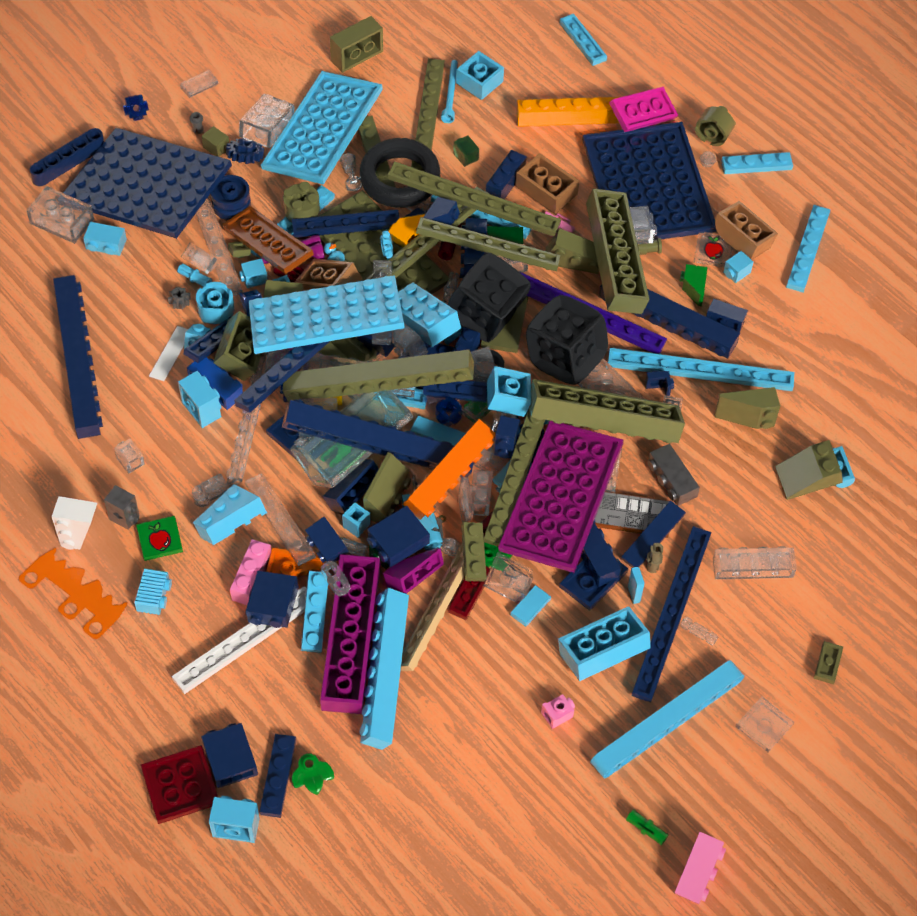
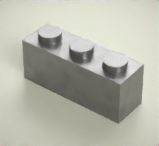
M670 444L650 452L648 466L651 471L655 472L660 485L666 488L669 498L672 501L674 500L677 506L698 497L699 485Z

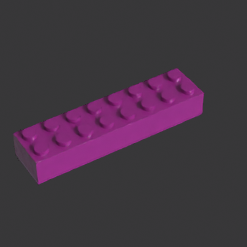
M340 554L320 699L321 711L362 714L380 575V558Z

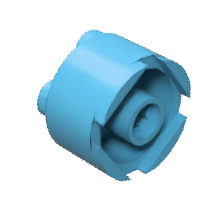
M209 282L205 287L197 291V309L202 322L221 324L233 316L235 309L233 293L231 289L227 288V285L221 282Z

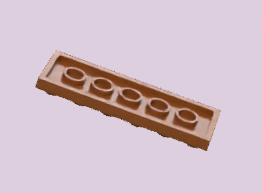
M251 206L222 224L225 231L284 274L292 271L314 255L311 248Z

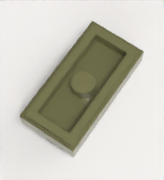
M826 641L823 642L814 679L834 685L843 646Z

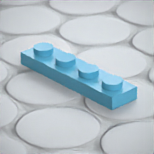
M790 152L724 156L721 160L724 174L792 170L793 168Z
M308 572L301 651L322 652L329 573Z

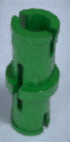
M634 809L626 818L627 822L641 830V834L644 836L648 835L659 845H662L669 836L668 833L654 825V821L651 819L647 820Z

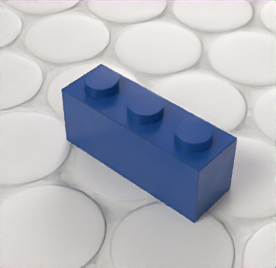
M206 357L199 363L194 361L187 367L188 376L196 371L201 376H205L209 381V386L218 391L220 395L219 403L226 410L231 408L235 404L234 400L243 393L242 384L237 379L234 380L230 377L226 370L214 364L213 359Z

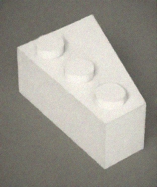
M58 496L52 520L62 547L69 550L81 549L97 506L96 502Z

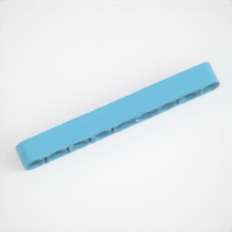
M731 660L727 661L601 750L591 759L590 763L604 779L609 777L738 685L745 675Z

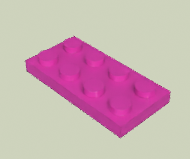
M664 87L612 99L609 102L624 133L678 117Z

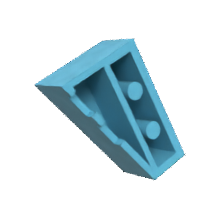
M233 484L193 524L203 540L215 545L235 533L234 529L242 524H250L252 518L259 514L263 516L267 511L259 496Z

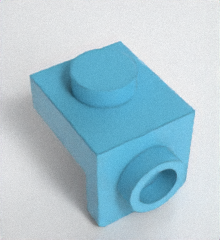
M193 324L185 332L184 349L207 334L211 328H207L202 324Z

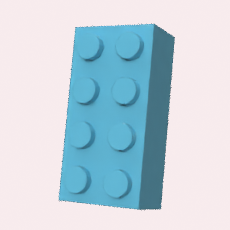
M415 283L407 285L398 292L405 329L431 347L461 329L457 311Z
M629 606L558 638L560 656L579 681L651 648L650 632Z

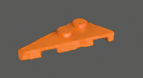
M272 548L266 572L300 577L307 575L309 571L318 572L339 566V560L329 566L326 561L322 563L317 554Z

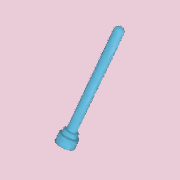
M456 60L451 61L446 108L441 114V120L444 123H452L455 120V112L452 107L458 65Z

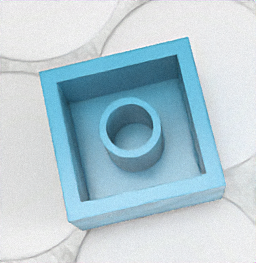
M480 51L476 52L456 70V84L480 100L484 99L504 80V67Z
M494 366L487 380L488 409L524 417L531 404V374Z
M196 371L178 381L182 404L202 428L221 418L220 395L215 388L212 389L209 386V381L205 376H201Z
M229 796L214 797L209 818L212 837L255 843L260 820L257 803L250 799L233 800Z

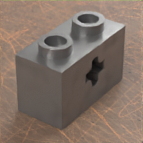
M115 485L104 499L109 520L129 530L132 525L137 523L140 517L135 495Z

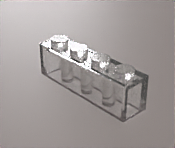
M723 547L715 549L713 555L715 579L793 578L797 569L794 547H740L738 549Z

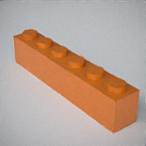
M479 419L403 505L408 506L419 520L424 516L429 517L435 511L433 506L436 502L440 504L448 496L445 492L449 488L453 490L459 483L458 477L460 475L464 477L471 470L469 465L472 462L476 464L483 456L481 451L484 448L488 450L493 445L494 441L492 439L496 433Z

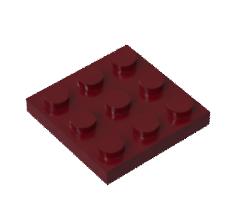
M202 745L141 764L158 824L212 807L214 797H218Z

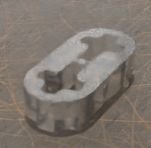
M333 561L324 563L321 567V573L333 593L338 596L347 594L350 590V584L338 564ZM332 569L335 575L331 576L328 570ZM340 581L343 587L339 588L336 582Z

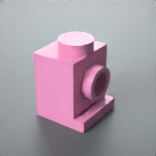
M562 694L548 703H543L541 713L553 729L573 718L575 705L571 698L568 697L566 699Z

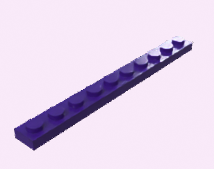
M521 273L531 283L527 294L528 297L546 305L559 295L571 297L601 313L606 322L607 332L654 354H660L666 344L667 338Z

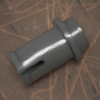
M199 112L192 113L190 116L192 131L196 134L197 129V133L200 134L203 132V116Z

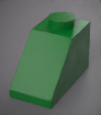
M686 264L685 271H681L680 282H683L682 290L697 306L702 307L708 267Z

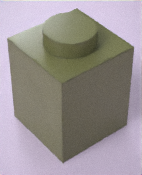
M213 126L202 135L203 148L213 155L220 157L223 153H226L229 136Z

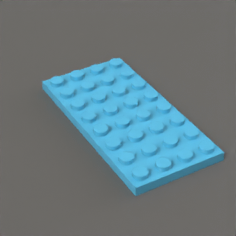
M321 71L262 162V170L324 185L382 92V84Z
M395 275L249 300L255 354L405 328Z

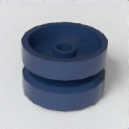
M225 175L211 193L213 210L218 217L224 220L231 219L251 206L249 185L240 176Z

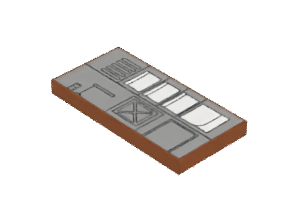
M605 491L595 517V524L599 528L642 534L670 501Z

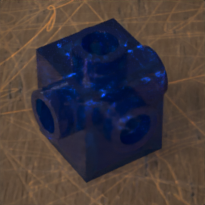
M142 94L125 97L126 105H123L125 116L128 115L129 118H133V121L144 119L143 116L147 115L146 111H149L147 100L143 101ZM134 105H138L137 111L133 110Z
M450 396L440 400L435 406V418L442 425L445 424L450 427L452 424L456 425L462 419V405Z

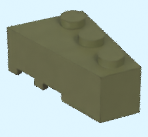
M559 228L545 250L561 255L558 267L598 274L599 266L594 242Z

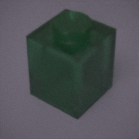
M469 135L454 141L453 154L464 167L479 160V148Z

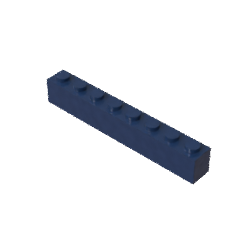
M601 284L599 297L605 301L603 286ZM647 289L649 302L642 314L633 313L634 315L648 320L652 324L658 325L671 333H675L685 340L698 344L700 347L706 348L718 356L729 358L738 344L739 332Z

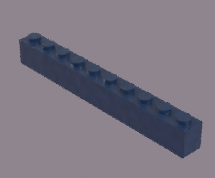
M75 275L53 278L75 430L78 439L101 435L100 427H103L102 417L98 416L97 413L101 409L99 400H95V397L98 396L97 385H93V381H96L95 372L90 368L94 364L92 355H88V351H91L90 341L86 340V336H89L88 327L83 323L87 319L85 310H81V307H84L83 296H79V293L82 292L81 283L76 281Z
M290 400L286 406L282 428L386 456L389 452L398 460L433 470L454 447L452 443L447 441H435L434 438L429 436L421 437L412 431L403 432L397 430L394 426H382L376 421H364L354 415L346 416L340 411L325 410L319 405H307L301 400ZM474 462L469 465L471 470L464 477L462 475L459 477L467 478L472 473Z
M523 424L519 425V435L521 433ZM543 428L531 460L532 463L545 434ZM594 520L581 557L585 560L586 566L595 579L597 586L600 587L612 580L620 579L622 565L619 559H615L611 545L606 543L601 528H597L596 521Z

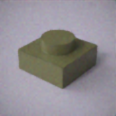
M242 242L228 243V250L233 257L243 258L244 256L251 255V249Z

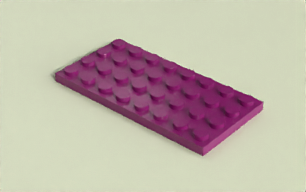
M549 421L499 544V551L574 573L621 452L623 439L564 423L557 424Z

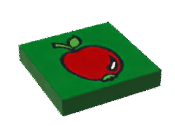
M175 516L136 524L144 561L183 552Z

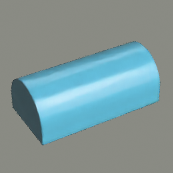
M843 447L833 448L843 479V483L836 486L838 488L848 487L855 481L852 469Z

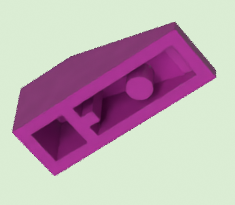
M437 547L407 558L387 569L383 573L387 588L407 594L444 565L441 548Z

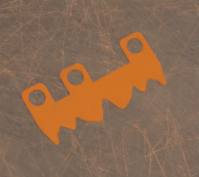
M56 548L40 556L19 576V581L29 589L36 587L46 577L70 595L58 608V611L69 620L74 619L84 608L92 612L95 616L84 625L83 631L93 639L100 638L119 619L128 603L112 605V595L102 598L103 589L99 580L81 585L85 569L77 567L64 569L66 560H54ZM34 572L38 576L36 582L27 583L25 575ZM74 603L77 606V611L73 614H67L64 611L65 605ZM94 622L102 625V630L97 634L89 631V626Z

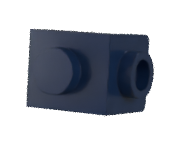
M669 371L647 372L645 386L646 389L664 388L666 396H670L671 389H674V379L670 378Z

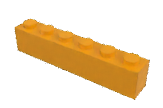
M619 97L517 100L518 127L616 124L619 121L609 102Z

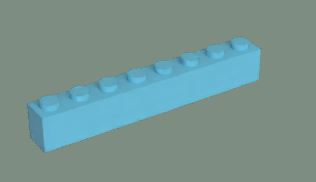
M387 588L382 593H379L376 598L377 611L373 619L375 627L371 636L373 643L369 653L368 683L364 692L366 699L362 709L363 724L359 732L361 744L380 750L391 745L393 740L409 601L408 594L391 588Z

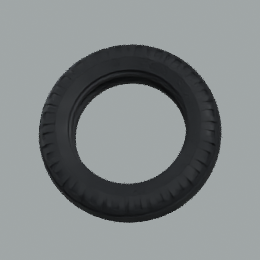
M392 138L384 140L368 150L360 165V180L364 190L373 200L385 206L406 208L418 205L432 195L412 187L395 188L387 186L375 174L377 168L383 162L393 158H407L420 164L424 172L440 177L439 162L435 154L427 146L408 138Z

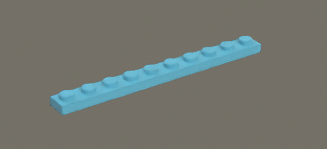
M610 348L607 366L642 372L669 371L672 376L763 388L775 387V389L793 391L795 372Z

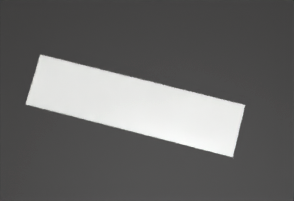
M180 326L176 327L149 377L161 381L166 379L184 347L185 332L188 329Z

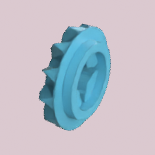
M383 231L380 236L383 256L389 260L394 254L392 239L388 231Z

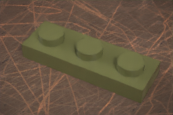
M463 522L461 529L465 581H485L487 576L483 524Z

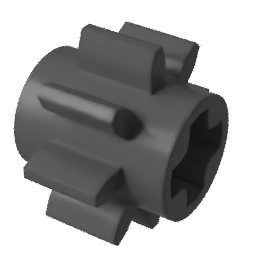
M175 287L172 291H169L168 303L173 305V309L183 310V308L190 305L189 300L191 296L189 292L186 293L185 288Z

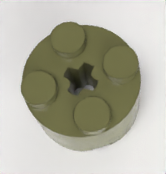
M711 106L706 108L699 118L695 132L703 142L707 140L711 142L710 145L721 146L731 134L736 122L728 113L726 107Z
M301 182L284 190V211L286 218L290 222H292V219L318 217L320 212L319 194L308 182Z

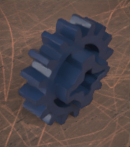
M252 139L231 140L230 143H227L226 155H228V158H232V161H237L238 163L254 164V161L260 162V159H263L264 147H262V144H258V141H253Z

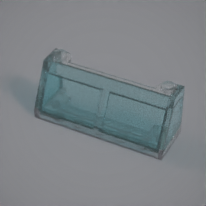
M391 390L361 393L340 411L343 415L358 416L361 420L376 421L379 425L394 426L397 430H400L413 418L410 410ZM315 436L300 437L290 448L313 485L328 488L335 487L372 454L369 451Z

